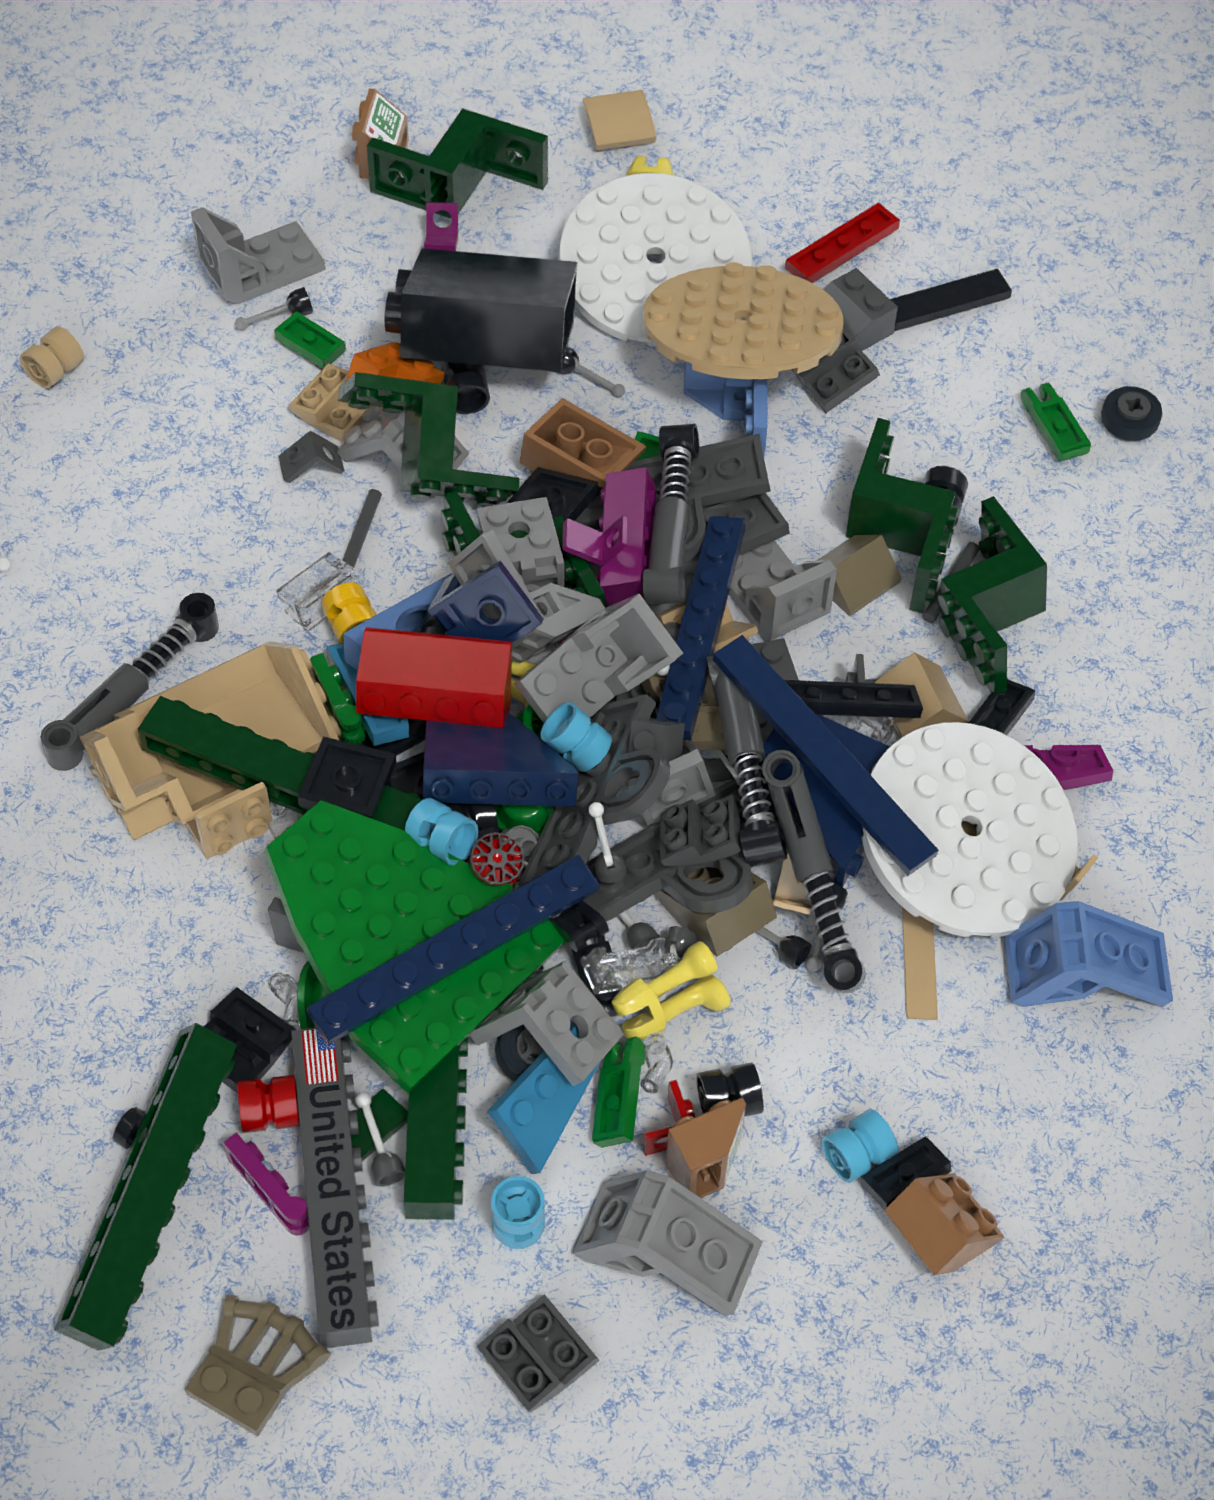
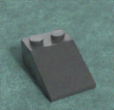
M858 268L836 278L823 289L839 305L843 314V326L856 339L862 351L894 334L898 306Z

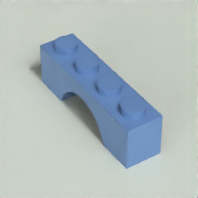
M453 574L443 577L343 633L345 662L358 671L363 635L366 627L419 632L422 617L428 612L427 610L444 580Z

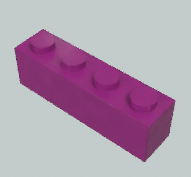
M647 467L607 473L606 487L601 490L604 516H601L599 519L600 531L604 533L622 515L627 517V545L605 566H601L600 573L596 574V579L604 591L605 598L610 606L636 594H640L645 600L643 573L645 569H648L657 490ZM619 531L615 533L611 547L616 543Z

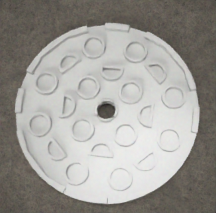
M641 173L609 181L594 189L577 204L566 221L561 235L559 260L577 262L575 307L588 321L600 330L623 341L632 339L647 342V346H657L653 340L646 338L643 330L644 304L656 287L677 275L702 268L725 266L731 262L740 263L743 266H752V253L743 224L730 206L718 195L704 186L682 177L660 173ZM662 254L664 261L652 263L647 259V255Z
M959 722L933 724L919 728L897 740L886 750L872 768L870 775L939 850L935 858L907 876L863 828L862 844L874 873L888 893L916 918L920 915L938 925L939 930L963 937L979 935L996 938L1007 936L1016 931L1021 924L1058 903L1066 892L1065 888L1072 880L1078 856V835L1074 814L1069 800L1056 777L1033 752L1021 743L1001 732L975 724ZM968 821L973 825L977 824V836L967 835L962 829L961 822Z

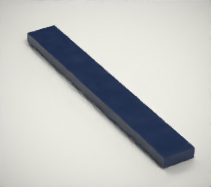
M743 635L713 654L715 664L907 876L937 856L938 848Z

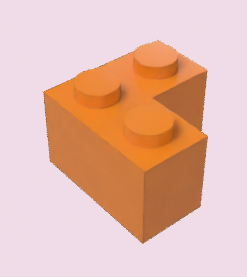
M390 342L389 344L354 354L347 379L355 372L442 384L445 372L436 368L430 360L400 358V343Z

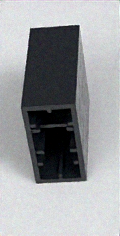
M421 248L413 269H399L395 292H388L384 317L385 332L401 334L400 358L561 372L574 325L577 262Z

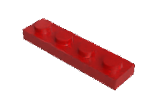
M878 202L786 259L785 269L792 275L813 283L898 230L900 219Z

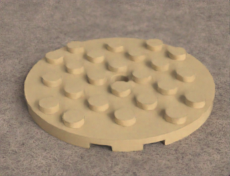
M736 262L727 263L725 266L693 270L670 278L650 293L643 310V330L646 338L653 340L657 344V351L673 362L681 359L691 363L692 370L700 373L732 379L778 378L779 371L793 369L798 374L819 365L820 358L825 355L832 356L838 349L842 339L844 324L843 314L837 302L817 285L792 274L777 271L773 266L762 265L752 267L743 266Z

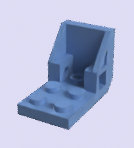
M685 361L684 394L722 420L743 421L745 436L759 434L763 455L765 456L768 428L767 379H732L708 375L692 370V364Z
M1080 901L1055 903L1021 924L1016 931L1004 936L1010 997L1013 1004L1026 1007L1084 999L1103 987L1114 989L1161 1007L1173 1001L1164 933Z

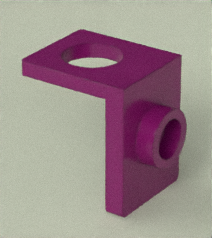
M427 202L424 248L456 251L458 244V203ZM439 210H445L451 215L452 221L449 226L441 228L434 223L433 215Z
M622 515L604 533L571 519H566L563 522V551L600 566H605L627 545L626 516ZM619 531L617 541L611 547L612 539L615 533Z

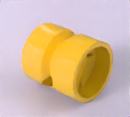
M354 582L335 586L325 594L321 602L322 610L328 622L332 625L333 632L339 643L344 642L343 633L377 615L371 607L370 600L363 587Z

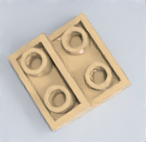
M643 90L583 98L582 102L588 129L591 128L595 151L655 143L656 132Z
M328 363L289 404V408L298 417L317 430L334 439L345 442L343 440L344 435L355 426L361 424L364 420L362 415L367 409L351 408L348 406V402L338 401L339 387L346 381L349 370Z

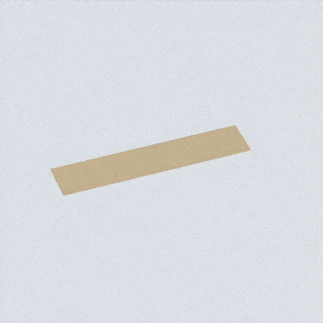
M902 907L907 1019L938 1020L933 923L920 915L916 918Z

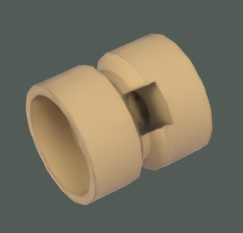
M58 326L41 337L39 346L33 344L20 354V362L25 372L36 384L46 389L52 387L63 378L64 372H70L84 360L83 350L77 340L67 330Z

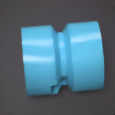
M566 702L556 708L546 719L541 730V739L556 752L563 753V757L580 772L588 771L599 764L606 756L612 743L611 734L597 722L591 723L590 716L573 702Z
M432 798L423 799L414 807L405 826V831L421 847L429 846L432 855L453 866L458 860L449 859L448 853L464 861L471 853L478 837V825L474 820L459 812L452 811L450 807Z
M871 1108L850 1120L849 1128L843 1129L839 1127L821 1140L822 1149L829 1164L837 1175L847 1183H851L869 1172L871 1163L876 1166L880 1165L898 1153V1144L893 1131L884 1118Z
M512 1176L502 1180L495 1187L491 1196L492 1230L497 1240L504 1246L513 1249L527 1248L534 1245L541 1238L545 1229L544 1193L535 1181L524 1176Z

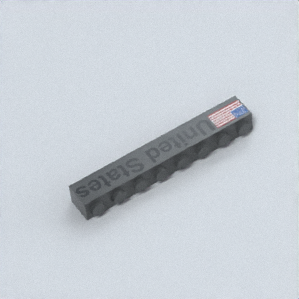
M317 1028L292 1030L319 1337L321 1345H324L326 1348L373 1342L371 1327L379 1326L377 1301H368L367 1287L375 1286L373 1263L372 1261L364 1262L363 1248H370L371 1242L368 1222L360 1223L359 1210L367 1209L364 1184L356 1185L355 1172L363 1171L360 1147L352 1148L351 1135L359 1134L357 1111H349L348 1099L355 1098L353 1074L345 1075L344 1063L351 1062L349 1039L340 1038L327 1046Z

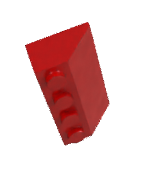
M366 627L356 679V713L503 728L511 705L512 642Z

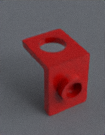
M677 1080L669 1081L667 1099L675 1123L687 1116L695 1118L690 1099H683ZM672 1126L644 1134L643 1151L645 1156L667 1150L668 1141L662 1143L655 1142L668 1137L669 1129Z

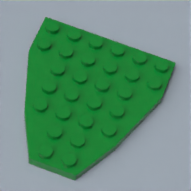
M322 800L267 845L264 852L291 929L327 996L516 890L510 884L496 886L478 880L473 874L469 863L449 853L448 858L458 860V862L454 866L445 863L431 854L429 846L421 847L402 829ZM547 920L348 1035L408 1094L565 944L566 940L561 937L554 925Z

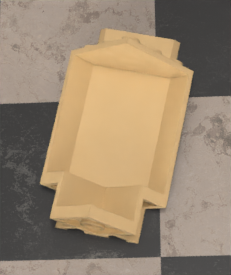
M271 641L113 715L114 721L80 736L92 762V765L89 766L90 771L94 777H99L106 797L116 813L121 814L133 840L173 821L183 825L194 820L196 813L243 791L142 750L138 727L160 696L172 701L180 700L190 708L205 714L213 713L225 722L238 727H248L256 734L268 739L281 740L289 747L303 753L311 752L316 754L323 736L336 740L342 739L340 727L325 704L327 702L325 693L318 682L315 683L312 665L306 652L303 649L299 650L298 646ZM339 685L341 691L344 690L343 686Z

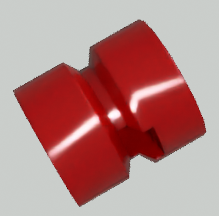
M295 1075L272 1077L269 1084H264L261 1079L238 1081V1102L243 1133L266 1131L269 1124H274L277 1129L300 1127Z

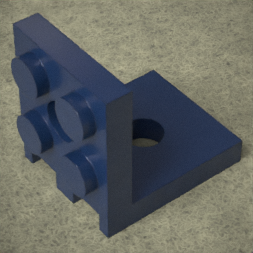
M501 560L463 585H460L455 574L446 578L427 610L431 616L434 615L440 625L445 626L447 629L445 635L509 641L512 643L540 626L544 620ZM487 603L495 604L499 607L501 616L496 619L488 618L483 613L482 606Z

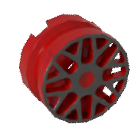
M494 832L486 834L476 841L471 850L468 863L478 880H482L489 885L501 886L510 884L513 886L523 869L524 854L522 847L513 837L505 833ZM501 837H505L507 840H501Z

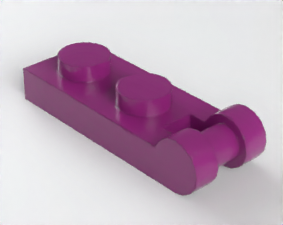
M237 1132L225 1140L223 1143L227 1159L285 1229L295 1236L306 1233L309 1230V1220L305 1200L298 1196L291 1197L286 1192L289 1190V1187L282 1175L275 1169L270 1172L262 1163L265 1160L264 1156L251 1140L245 1143Z

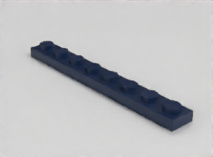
M710 516L676 642L683 654L670 664L656 719L685 723L683 740L692 741L709 674L707 657L713 656L746 529L745 518Z
M578 854L307 1007V1014L328 1046L598 892L600 885Z

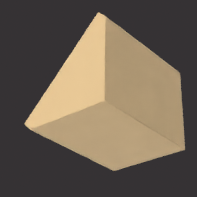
M916 652L875 681V683L904 684L915 685L923 706L921 718L890 717L900 738L919 728L933 724L969 722L941 666Z

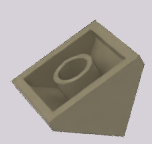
M854 535L818 559L830 560L836 567L837 574L832 601L849 617L899 584L902 579L882 535Z

